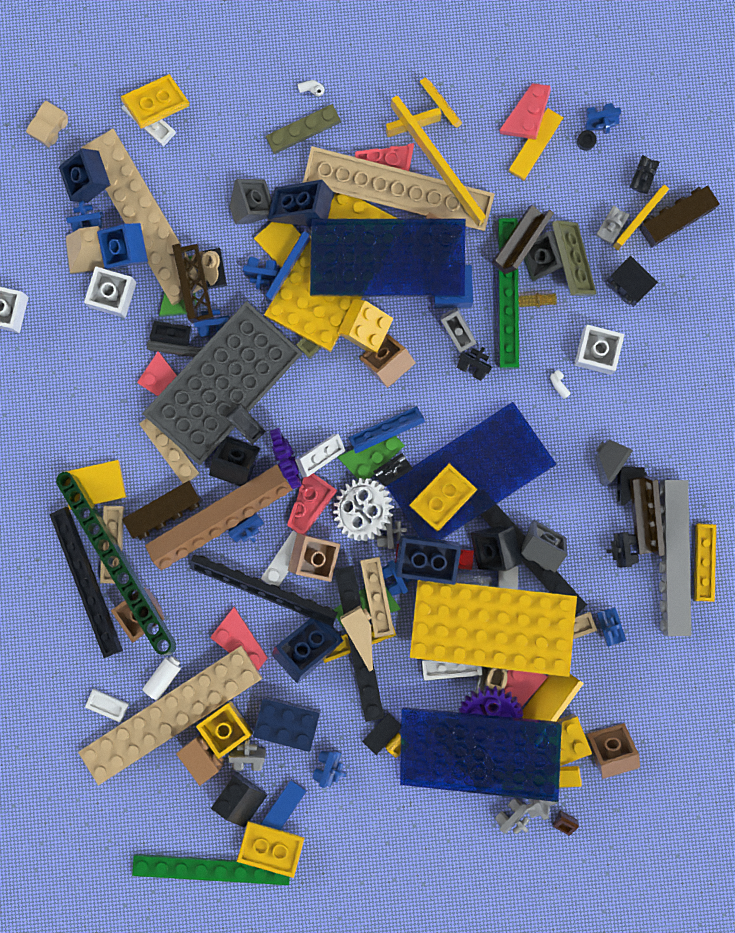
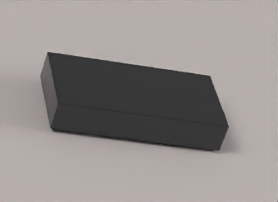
M240 404L226 416L252 445L266 432Z
M388 713L362 742L377 755L402 729L403 725Z

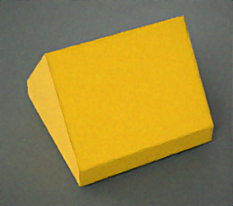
M398 732L385 748L397 758L410 744Z

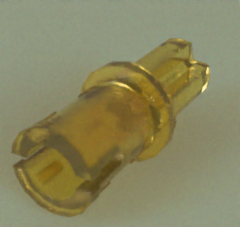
M536 293V295L519 296V307L536 306L540 308V306L557 305L556 293L541 295Z

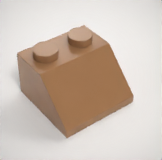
M386 334L377 353L366 351L359 358L387 388L416 363L407 349L389 334Z
M144 588L162 620H164L160 604L150 589ZM138 591L132 594L133 600L138 598ZM125 600L111 610L132 643L145 634ZM147 607L142 610L143 617L148 615L149 610Z
M625 723L587 734L602 779L640 768L639 753Z

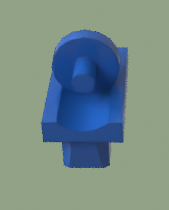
M609 103L603 106V111L597 112L595 107L587 108L586 130H603L604 134H609L610 128L615 127L620 122V107L615 108L613 103Z
M84 200L79 201V207L73 208L74 213L81 212V215L67 217L66 221L71 224L73 232L84 228L83 221L89 220L90 227L99 226L101 229V218L104 217L103 212L87 214V211L93 210V206L85 205Z
M249 257L247 265L243 266V272L245 276H251L250 283H255L256 289L260 290L262 285L268 286L269 280L276 278L278 274L277 262L267 260L264 269L259 268L260 260L258 258Z
M212 306L213 315H220V309L213 310ZM208 310L201 311V316L208 314ZM218 316L213 319L196 322L194 327H197L200 337L211 335L210 325H216L218 332L230 319V316Z
M257 513L246 518V521L242 524L238 523L235 527L229 529L230 532L228 534L235 542L241 539L243 542L249 539L253 543L257 541L255 535L260 532L258 528L265 524Z
M394 561L388 562V565L382 568L384 579L393 575L396 580L395 583L387 586L391 596L409 592L403 579L395 574L396 565ZM405 578L407 583L412 581V579Z
M616 607L596 613L607 647L627 641Z
M320 752L318 761L326 765L324 770L316 768L312 779L320 783V787H331L332 782L338 783L340 777H346L347 773L342 770L344 763L339 762L341 752Z

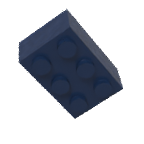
M400 534L395 574L401 578L455 585L462 546L454 541Z
M264 696L253 737L310 752L321 710Z

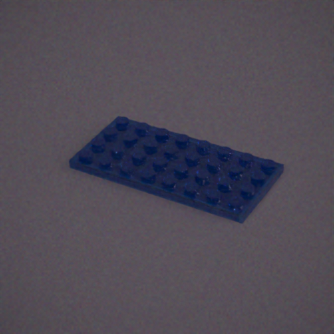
M312 219L310 296L465 297L466 219Z
M511 402L412 467L413 470L386 487L419 537L443 540L557 464L515 403ZM450 464L476 487L477 491L437 532L409 505Z
M403 707L401 713L400 785L559 802L562 722Z

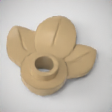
M200 251L206 281L208 280L210 285H214L218 279L219 255L215 251H208L206 253ZM196 254L192 256L191 262L194 260Z

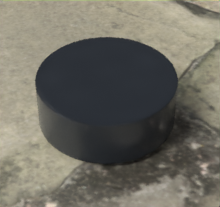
M590 130L582 131L577 138L578 147L584 151L591 150L596 144V135Z

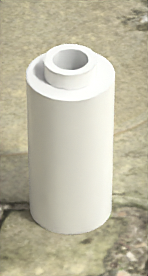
M173 656L170 658L165 657L142 690L151 698L159 700L181 670L179 665L181 662Z

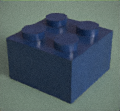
M81 148L59 166L70 201L79 202L84 200L85 203H88L111 185L98 150Z

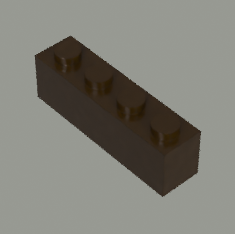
M708 185L702 189L701 187L696 188L690 193L691 196L687 198L685 196L674 202L675 205L673 207L666 206L659 211L658 216L653 217L652 215L643 221L644 224L640 231L651 248L714 211L720 205Z
M188 480L122 518V521L132 539H139L141 541L149 537V532L154 529L159 531L166 527V522L182 518L184 516L182 513L190 510V512L200 507L199 503L203 502L193 482Z

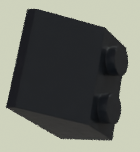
M631 255L607 279L608 286L614 292H618L626 304L633 307L658 283Z
M226 437L220 443L212 458L209 476L238 486L246 484L252 475L260 448Z
M497 526L470 533L478 569L508 571L522 564L514 526Z
M236 772L210 809L226 821L245 828L268 794Z

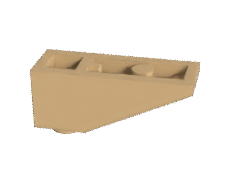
M358 606L342 615L340 620L368 670L372 671V639L369 622L372 618L366 608L362 610L361 606Z

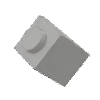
M458 306L441 315V321L459 352L477 343Z

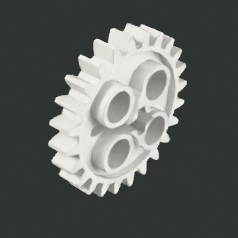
M359 478L358 482L352 480V486L345 484L347 490L341 489L340 491L343 495L336 496L339 503H334V506L338 507V510L333 511V513L338 514L334 521L340 522L337 528L343 529L342 534H348V538H354L357 541L361 539L367 541L368 538L373 540L374 534L381 536L380 529L387 530L384 524H390L391 522L387 518L388 516H393L389 510L394 508V506L388 504L393 499L386 497L390 492L384 490V485H379V482L375 480L372 482L368 478L366 480ZM365 493H368L367 499L364 500ZM353 504V509L349 511L350 505ZM375 508H377V509H378V512H377V514L374 516V515H373V511H374ZM362 519L363 523L359 527V521Z

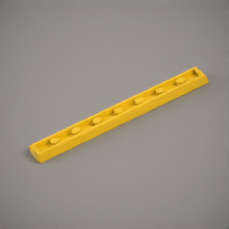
M399 96L393 97L391 99L392 110L478 227L482 225L486 215Z

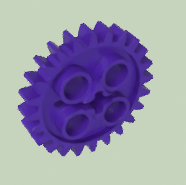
M279 428L271 430L273 453L276 461H280L278 466L283 477L288 479L292 489L301 487L299 468L295 461L296 456L292 457L294 451L288 439L284 438Z
M486 686V691L479 687L478 693L471 691V697L466 695L465 702L462 701L461 708H459L461 729H464L465 735L470 734L471 740L476 737L478 744L482 740H484L485 745L491 741L493 746L497 740L501 744H503L504 738L510 741V734L516 736V730H520V724L523 723L521 703L517 702V697L512 698L511 692L505 694L504 688L497 691V686H494L493 690Z

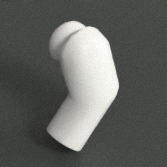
M315 80L297 84L299 93L309 91L315 96H322L325 91L324 87Z
M556 370L551 374L550 380L555 390L565 399L570 395V391L560 381L564 375L559 370Z

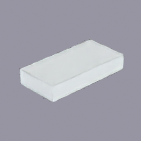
M92 689L85 708L115 721L122 722L129 703L97 689Z

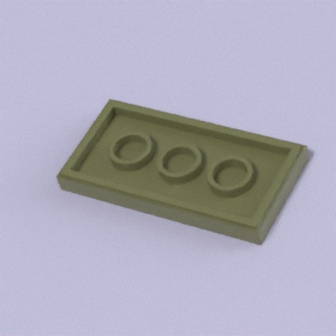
M560 220L552 222L571 296L595 295L597 292L578 223Z

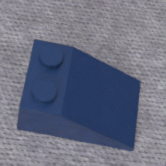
M322 179L276 187L267 220L307 227L326 225L334 192Z
M310 618L276 645L272 656L298 684L344 640L331 626Z

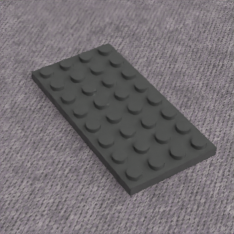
M246 301L142 414L200 466L235 428L226 416L238 404L249 413L303 353Z

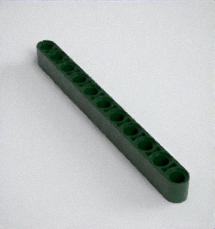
M68 472L60 473L56 478L58 488L152 647L160 655L173 654L177 645L173 636L77 476ZM68 478H70L71 482L68 486H66L65 482ZM80 493V499L75 502V496ZM89 509V516L84 518L85 511ZM98 525L99 532L94 534L93 530ZM108 541L109 547L104 551L103 545ZM118 558V565L113 567V560ZM125 574H128L129 580L124 584L122 578ZM137 590L139 594L138 598L136 600H133L132 594L134 591ZM147 607L149 610L148 615L143 617L142 610ZM154 624H157L159 627L156 634L152 633V626ZM166 640L169 647L166 651H163L162 643Z

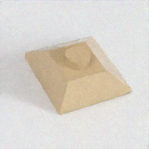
M99 226L80 228L66 236L70 274L94 271L95 267L105 269L97 231L101 230Z

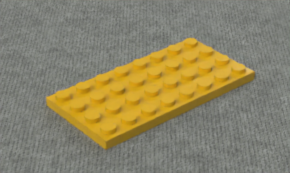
M336 193L331 202L327 224L316 226L310 236L311 239L264 316L331 352L340 337L337 332L353 299L361 300L402 231L405 222L361 199Z
M418 580L410 658L570 677L577 596L462 583L452 585Z

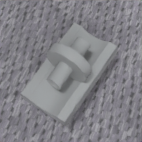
M613 205L595 236L612 245L630 214L619 210Z
M388 516L387 519L391 523L384 524L387 529V536H377V546L395 549L394 533H396L398 541L400 540V534L407 532V528H401V521H395L396 529H393L392 516Z
M246 739L245 744H239L237 748H233L230 751L229 763H232L233 770L241 771L244 769V763H251V770L261 771L262 765L265 762L266 748H257V745L250 744V739Z
M535 788L534 791L528 793L530 804L527 805L526 810L532 818L541 815L543 820L548 819L550 806L557 804L559 795L553 789L543 790V788Z
M514 798L508 804L514 814L509 818L501 811L495 817V820L501 827L500 830L505 834L515 824H517L513 829L515 834H518L521 830L527 833L529 829L525 825L530 819L526 816L520 821L527 813V804H523Z

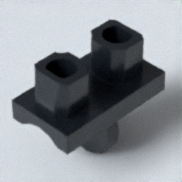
M642 155L629 188L647 194L660 162Z
M484 347L480 351L472 348L470 353L476 357L465 351H462L458 357L460 360L457 368L466 372L469 365H473L476 367L473 377L480 381L486 374L490 373L492 366L480 360L481 358L487 362L489 356L483 354Z
M401 453L373 472L380 483L386 487L413 470L404 454Z
M628 532L613 533L612 549H607L606 553H612L613 561L617 560V568L632 567L633 564L638 563L639 556L637 552L630 553V545H636L637 543L636 535L628 534Z

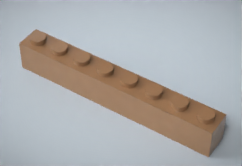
M275 465L149 542L145 547L152 562L162 571L197 548L202 547L210 540L220 536L223 532L235 527L241 521L253 516L254 513L269 506L280 497L285 496L293 489L289 485L288 480L283 477L279 466Z

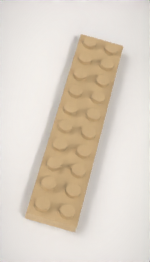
M111 129L81 148L99 151L111 184L105 190L125 224H141L148 259L147 263L169 301L174 306L183 300L172 245L179 244L180 241L116 131ZM184 252L186 260L191 262L187 253ZM193 267L189 276L196 281L199 274ZM197 285L193 291V294L201 290L202 288Z
M311 146L303 183L322 179L334 193L427 216L430 212L443 221L481 231L486 229L495 195L491 192L464 186L486 215L484 223L478 227L444 180Z
M240 646L78 753L99 786L263 678L243 646Z

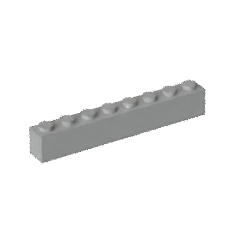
M688 480L660 481L659 485L665 553L662 556V562L659 563V572L662 573V581L659 583V590L662 593L660 611L663 612L660 630L665 636H692Z

